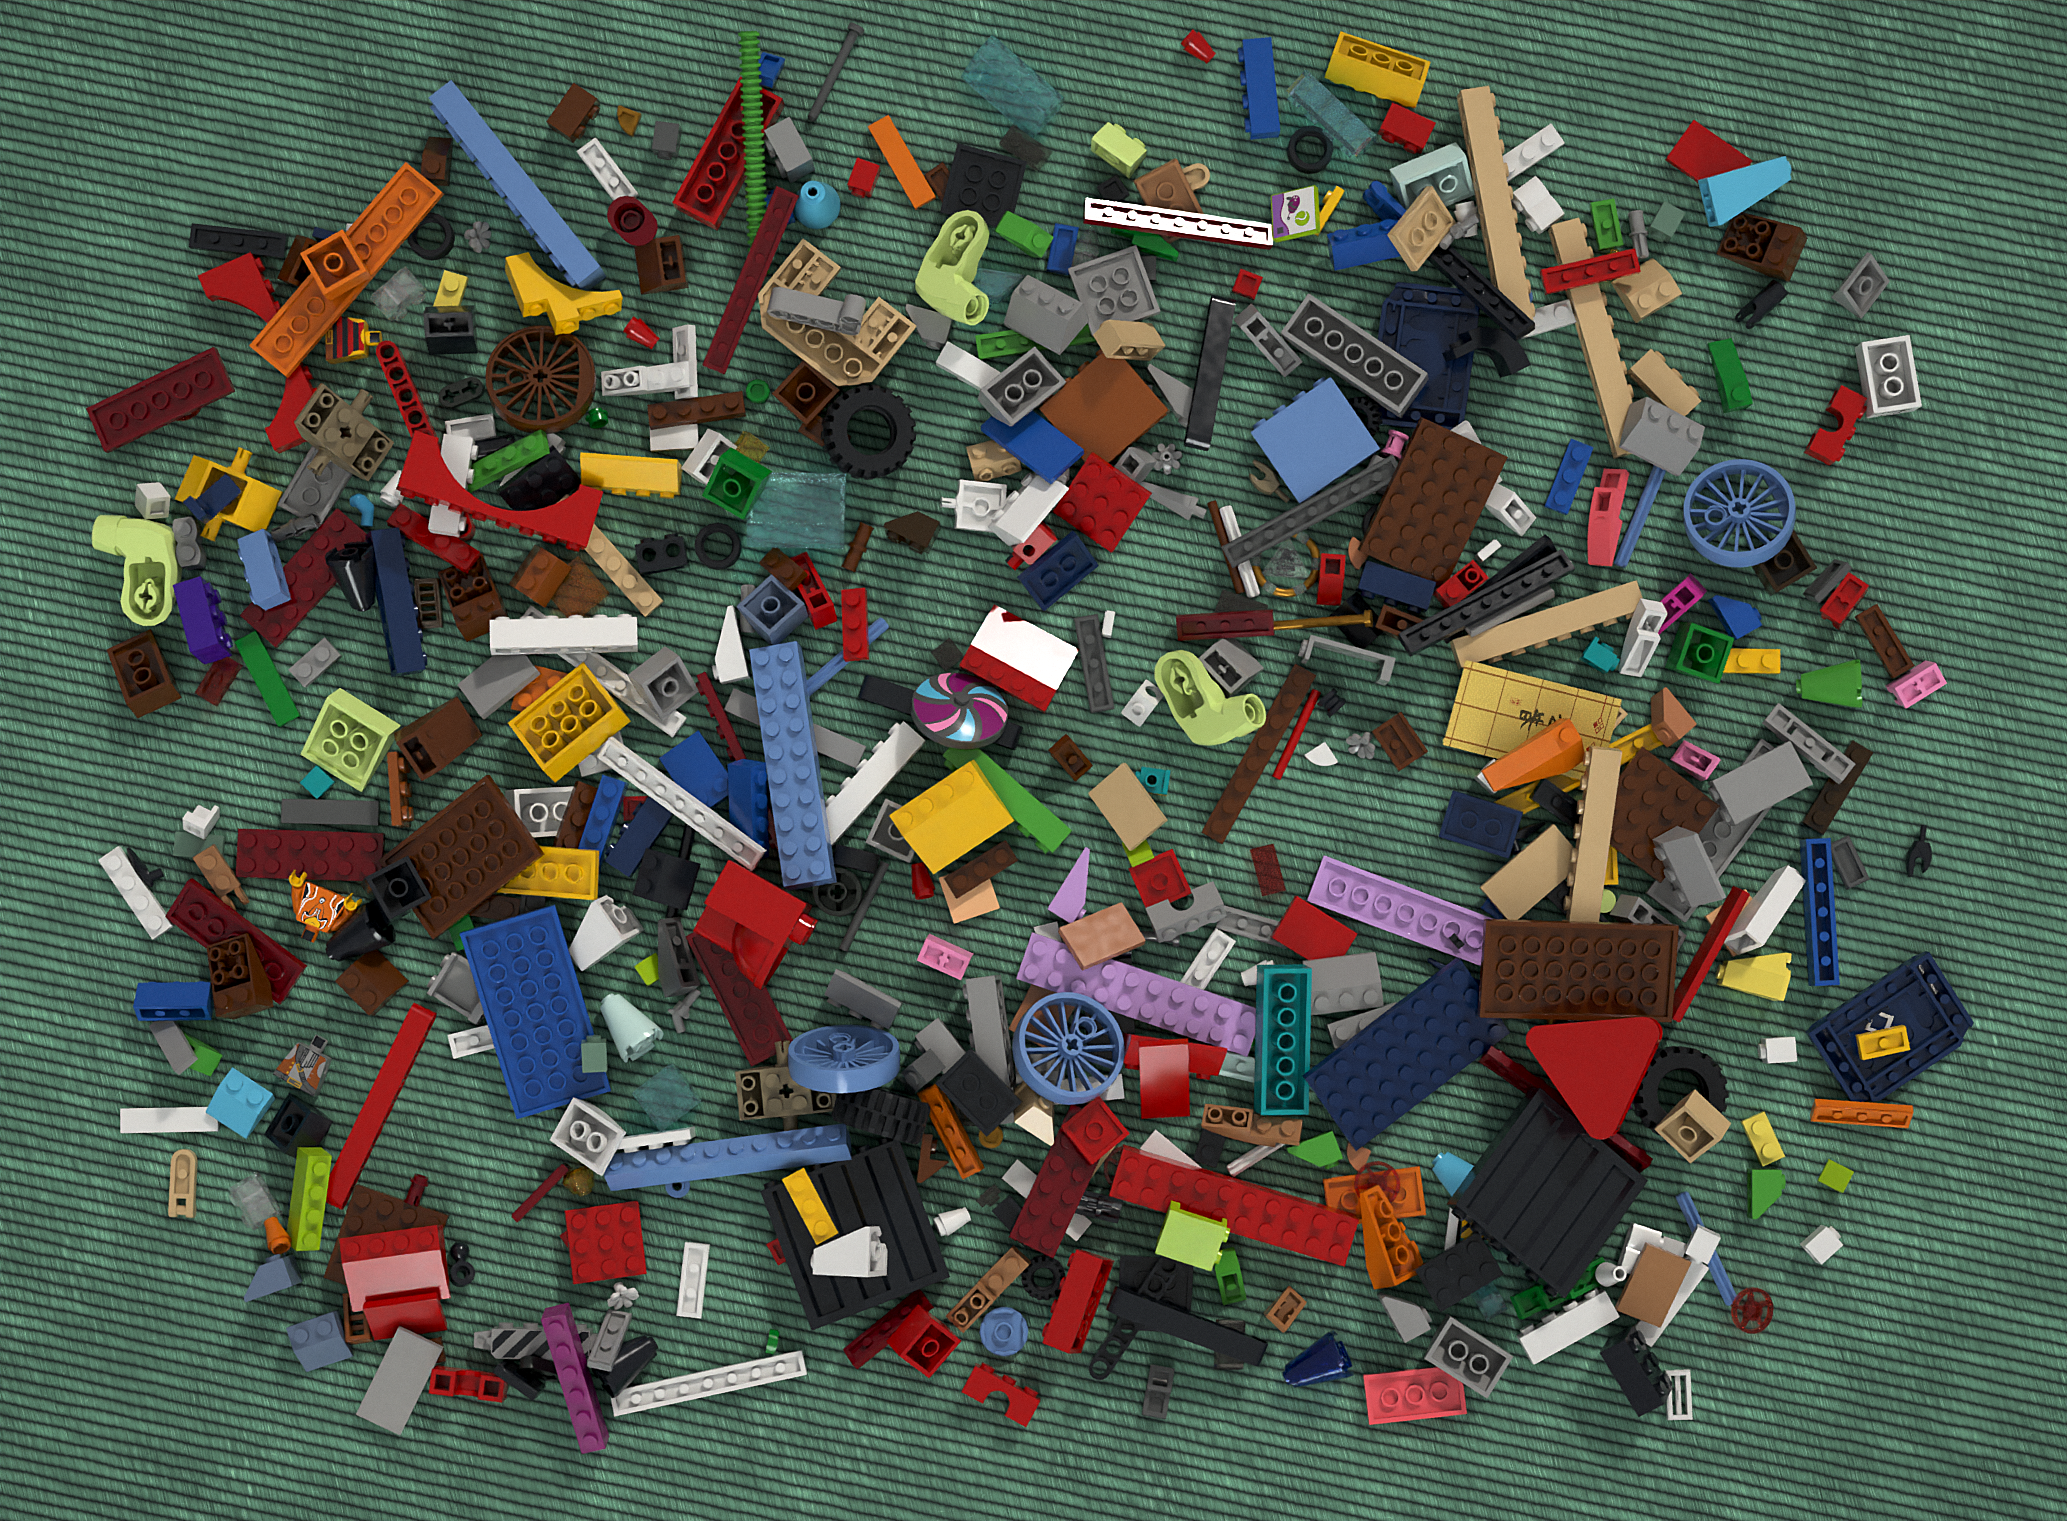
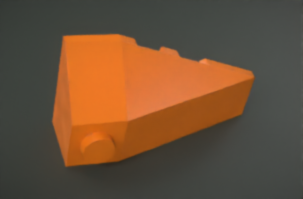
M1559 718L1481 770L1493 791L1566 773L1583 762L1585 752L1582 738L1570 718Z
M1375 1185L1361 1192L1360 1204L1366 1268L1374 1290L1393 1287L1416 1276L1417 1273L1414 1269L1423 1264L1418 1246L1414 1240L1410 1241L1405 1234L1406 1227L1402 1222L1398 1223L1393 1215V1207L1379 1185Z

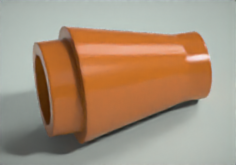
M277 1217L266 1219L264 1226L268 1250L272 1251L275 1255L287 1252L291 1248V1237L279 1223Z

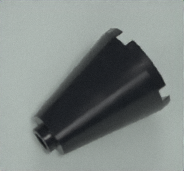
M357 541L344 544L345 549L337 551L336 547L331 549L325 555L326 564L351 608L359 612L371 609V606L375 603L374 550L372 545L369 546L368 542Z
M367 902L326 942L327 947L325 950L330 959L341 962L391 945L396 940L395 930L392 924L384 926L372 903Z
M641 1335L622 1343L611 1372L591 1368L596 1379L599 1377L603 1383L601 1386L611 1398H615L657 1356L656 1350L658 1345L651 1336L647 1338V1336Z

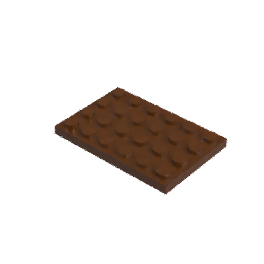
M1420 417L1358 550L1410 574L1434 581L1440 587L1449 580L1508 457Z
M486 775L378 861L384 868L406 856L410 858L432 897L413 910V912L431 938L436 939L545 854L492 777Z

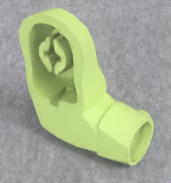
M970 210L956 212L946 220L938 237L927 251L915 280V289L926 303L940 314L967 325H976L981 322L989 308L987 295L971 284L977 273L978 262L988 244L990 234L986 222L977 212Z
M100 515L95 520L92 530V545L94 549L117 556L123 555L126 558L124 563V584L120 600L123 612L132 622L142 626H155L169 617L175 605L176 596L173 585L180 583L182 576V567L176 558V546L178 543L174 538L172 528L146 519L127 518L126 516Z
M1176 650L1168 652L1159 658L1155 666V681L1165 696L1175 720L1195 744L1212 746L1226 743L1235 737H1243L1264 725L1266 711L1262 701L1254 694L1225 698L1222 689L1211 679L1202 662L1193 653Z

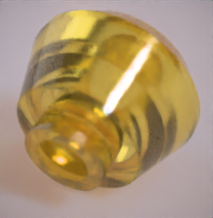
M587 1166L576 1168L563 1177L562 1184L573 1195L585 1196L592 1191L591 1188L594 1186V1171Z

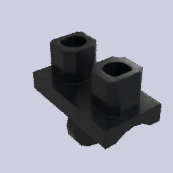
M1085 1190L1075 1214L1118 1224L1123 1200Z

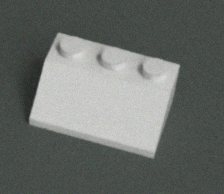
M1029 473L1021 481L1023 486L1018 492L1015 490L1007 497V505L1003 509H998L990 518L992 522L988 528L1008 546L1024 543L1069 488L1057 480L1049 484L1038 474Z

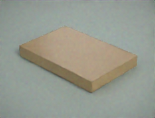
M1426 186L1387 236L1411 271H1418L1450 231V227L1456 222L1433 186Z
M1122 763L1088 793L1129 850H1134L1168 821L1126 763Z

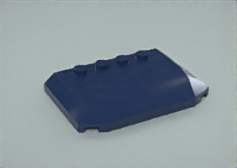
M1397 282L1389 297L1383 302L1378 340L1427 372L1429 380L1402 418H1399L1378 404L1380 407L1378 411H1382L1380 420H1383L1380 425L1415 429L1420 417H1423L1446 429L1452 430L1465 421L1474 350L1447 362L1442 353L1450 349L1449 344L1460 340L1458 334L1478 328L1480 308L1458 288Z
M1925 951L1911 957L1813 1023L1805 1033L1848 1100L1873 1102L1882 1100L1959 1048L1964 1041L1965 1033L1969 1027H1972L1974 1022L1930 952ZM1881 1012L1894 1016L1890 1027L1906 1026L1910 1050L1866 1060L1860 1059L1855 1035L1871 1032L1865 1030L1868 1023H1871L1870 1028L1876 1030L1884 1029L1888 1018L1880 1016Z

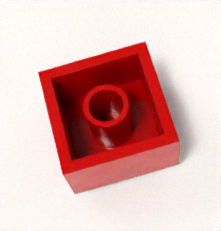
M918 1304L886 1342L902 1359L930 1378L961 1340L948 1326Z

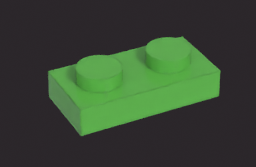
M1615 199L1591 202L1589 206L1598 251L1622 247L1624 244Z

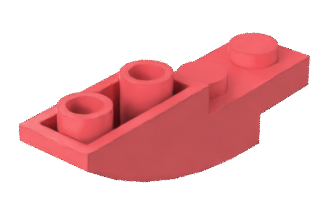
M1604 469L1600 487L1594 488L1588 524L1589 565L1612 566L1623 522L1619 515L1630 474L1626 469Z

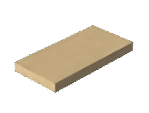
M1552 824L1479 888L1506 920H1518L1567 878L1568 872H1572L1573 862H1570V853L1574 847L1559 829Z

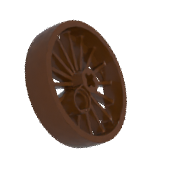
M539 325L517 330L505 337L495 347L487 363L485 384L493 408L507 424L527 433H534L541 429L546 434H551L574 425L586 414L594 400L597 377L593 359L585 345L571 333L555 335L552 326ZM540 341L539 366L530 348V342ZM544 341L555 342L543 366ZM525 344L533 366L515 350L517 347ZM561 344L570 348L552 363ZM575 352L578 354L579 361L559 367ZM511 353L526 368L503 359ZM499 365L510 369L506 375L496 374ZM579 368V375H561ZM514 377L523 378V381L515 384L511 382ZM494 381H506L507 386L494 390ZM561 382H579V386L576 389ZM556 388L576 395L577 399L575 406L571 404ZM550 391L570 409L569 412L562 416L558 415L549 394ZM530 392L519 415L509 411ZM508 393L516 394L505 405H502L497 398ZM537 393V420L525 419L524 417ZM544 394L555 418L541 420L542 395Z

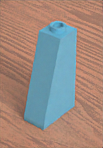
M1786 156L1698 180L1709 227L1726 223L1790 181L1791 165L1787 161Z

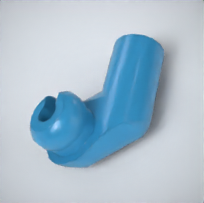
M357 493L352 495L349 503L362 513L361 526L373 527L374 505L363 494Z

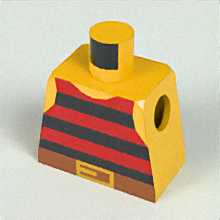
M340 316L325 334L326 361L330 364H338L368 358L369 346H378L382 342L381 331H369L368 323L365 320Z

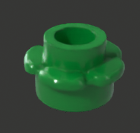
M602 408L591 409L588 412L589 415L585 417L586 422H589L590 427L593 429L601 428L608 424V412L602 410Z

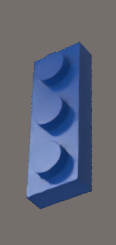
M1570 439L1544 507L1564 515L1568 514L1594 447Z

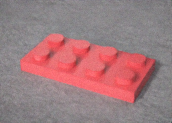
M1437 1366L1363 1374L1369 1425L1467 1414L1464 1384Z

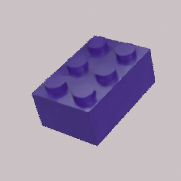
M201 576L174 584L173 589L190 653L204 665L232 656L230 648L233 647V642L229 633L226 634L224 626L227 625V619L224 612L220 611L219 603L222 602L219 591L214 589L211 583H207Z

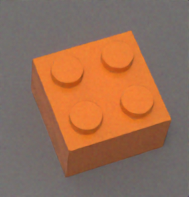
M343 229L300 253L323 295L329 301L372 277L349 236Z

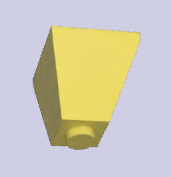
M1776 953L1723 961V965L1720 964L1717 968V984L1772 1001H1784L1791 977V970L1786 968V963L1791 962L1792 954Z

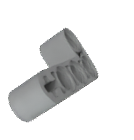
M774 287L771 291L767 313L783 320L842 334L858 335L866 300L861 296L851 294L846 295L844 302L783 287Z

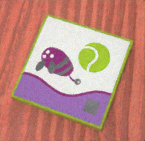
M1312 185L1271 195L1273 240L1276 243L1320 233L1317 186Z

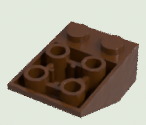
M1741 212L1730 220L1716 254L1766 276L1789 282L1808 238L1801 227Z
M482 553L467 574L455 566L438 572L456 626L466 642L489 633L490 620H495L496 617H509Z
M457 696L394 733L396 744L421 781L442 770L483 736Z
M245 933L206 946L216 1017L234 1020L274 1007L271 984L249 934Z

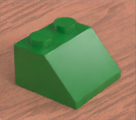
M730 447L719 457L702 496L744 520L762 494L772 471Z
M1680 622L1665 668L1690 677L1719 684L1735 638L1692 622Z

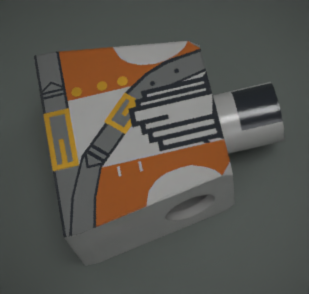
M315 1034L310 1045L303 1042L297 1043L277 1067L273 1075L313 1097L319 1096L332 1058L322 1053L328 1040Z

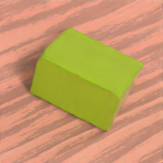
M1146 839L1134 850H1129L1124 842H1122L1123 849L1132 867L1154 858Z
M657 953L652 954L634 966L647 986H651L659 980Z
M1828 1159L1817 1181L1837 1192L1843 1193L1854 1171Z

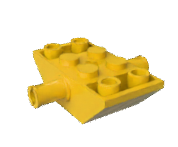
M238 447L231 467H224L210 460L193 456L175 500L183 503L189 496L197 499L225 474L242 491L236 499L205 524L200 536L215 542L222 522L226 521L252 532L261 529L267 531L283 492L246 476L244 472L251 455H253L252 452Z

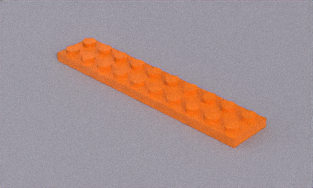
M405 162L345 232L372 277L329 301L323 295L313 275L310 273L249 346L288 378L444 195L443 192Z

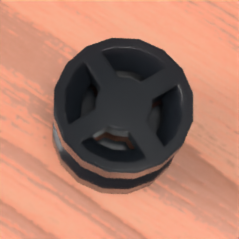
M1335 688L1317 703L1319 707H1323L1326 710V715L1329 718L1347 703L1345 698L1338 696V691Z

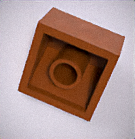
M535 544L509 582V585L545 608L572 567Z

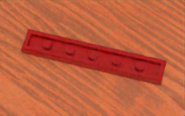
M1735 886L1729 892L1674 993L1673 1020L1680 1023L1748 900L1750 896L1748 892Z

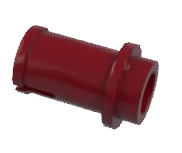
M415 1173L414 1177L410 1178L411 1185L404 1202L418 1207L424 1189L429 1186V1183L427 1182L428 1177Z

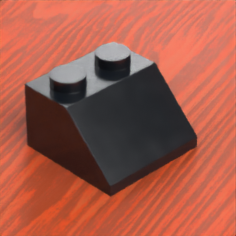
M646 848L632 895L687 910L701 864L662 851Z
M408 856L365 877L361 883L384 926L404 917L432 898Z
M289 1093L264 1135L286 1155L296 1158L298 1147H318L324 1136L328 1133L333 1121L322 1111Z

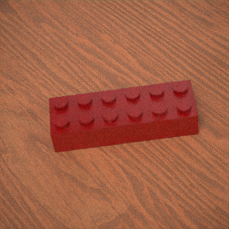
M741 76L672 202L676 210L718 231L747 177L744 175V172H746V168H744L746 160L743 157L746 156V153L743 152V149H745V145H743L745 137L742 134L745 133V130L742 129V126H744V122H742L744 114L741 111L744 110V106H741L743 99H741L743 91L740 90L743 87V83H740ZM764 88L760 90V94H762L760 102H763V105L760 106V109L763 110L761 125H764V129H761V133H764L762 140L766 138L764 130L775 125L785 107L783 98Z

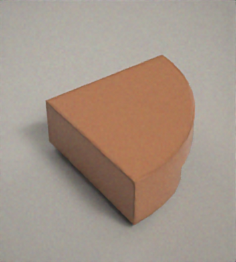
M1352 537L1348 545V555L1352 566L1358 571L1369 555L1358 550L1361 542Z
M1347 1142L1346 1152L1348 1160L1355 1170L1362 1173L1371 1150L1361 1147L1355 1151L1350 1143Z

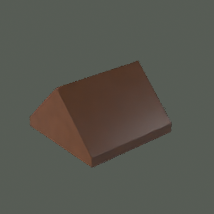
M803 360L772 395L795 418L808 426L840 390Z

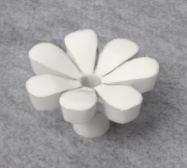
M618 1282L613 1286L616 1293H613L610 1296L611 1298L607 1300L608 1306H614V1310L620 1309L623 1304L626 1308L633 1305L631 1300H636L639 1297L638 1291L635 1288L627 1289L622 1282Z

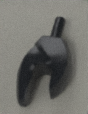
M1921 825L1919 841H1914L1906 854L1905 865L1908 877L1913 876L1915 860L1917 858L1922 860V873H1925L1930 867L1932 849L1930 843L1925 842L1927 825Z

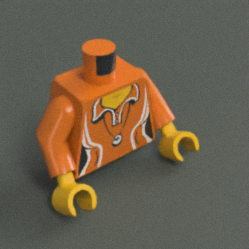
M293 870L289 876V882L292 885L293 912L296 914L297 921L307 924L301 938L314 943L319 931L325 933L337 932L356 912L357 907L363 901L360 898L355 903L352 900L353 893L344 897L312 882L306 881L304 884L303 882L307 877L306 872H303L301 877L298 878L295 874L296 870Z

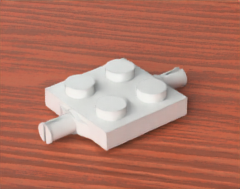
M958 480L955 499L941 497L940 502L942 503H940V507L954 508V529L994 533L988 528L992 522L990 518L998 509H1003L1007 505V485Z

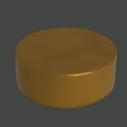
M999 1126L987 1137L981 1131L979 1132V1141L986 1148H995L1003 1140V1132Z

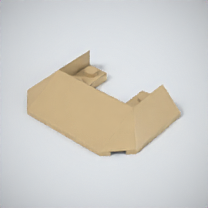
M802 239L758 293L762 329L837 387L872 383L917 326L880 297L876 299L864 314L858 335L842 334L769 315L767 308L771 291L774 287H783L821 296L841 271L840 266L805 239Z

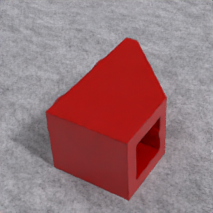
M1320 554L1316 605H1341L1346 555Z
M1472 560L1436 589L1433 595L1447 609L1467 598L1489 577Z

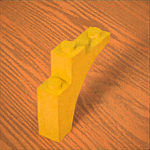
M529 252L506 257L505 272L523 317L538 316L541 313L547 312L555 335L569 334L579 330V321L581 320L588 321L602 315H613L622 309L623 297L620 290L592 292L572 288L554 280L542 271L534 262Z

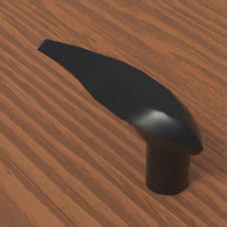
M1545 821L1518 829L1511 851L1513 855H1517L1521 851L1519 842L1527 839L1530 834L1542 828L1546 824Z
M130 847L127 848L131 862L148 886L153 887L154 880L164 877L161 868L149 872L146 864L140 860L136 853Z

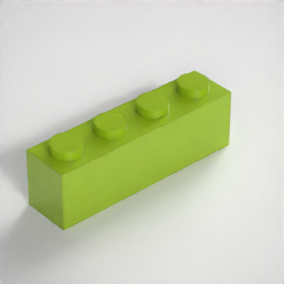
M298 1147L287 1225V1233L291 1237L290 1244L295 1251H315L320 1249L332 1155L321 1147Z

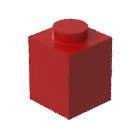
M860 158L856 159L847 183L852 195L859 198H865V196L872 197L881 172L880 165Z

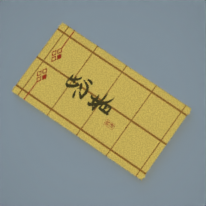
M1466 660L1445 738L1443 739V745L1499 759L1559 718H1570L1582 738L1584 752L1589 751V745L1609 747L1622 699ZM1581 762L1568 772L1560 775L1581 780V776L1586 774V766H1583V762Z

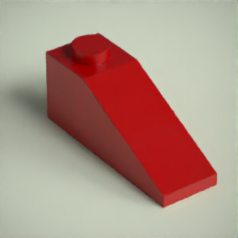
M807 551L791 557L790 559L808 574L796 589L801 601L805 603L808 616L815 630L838 621L834 604Z

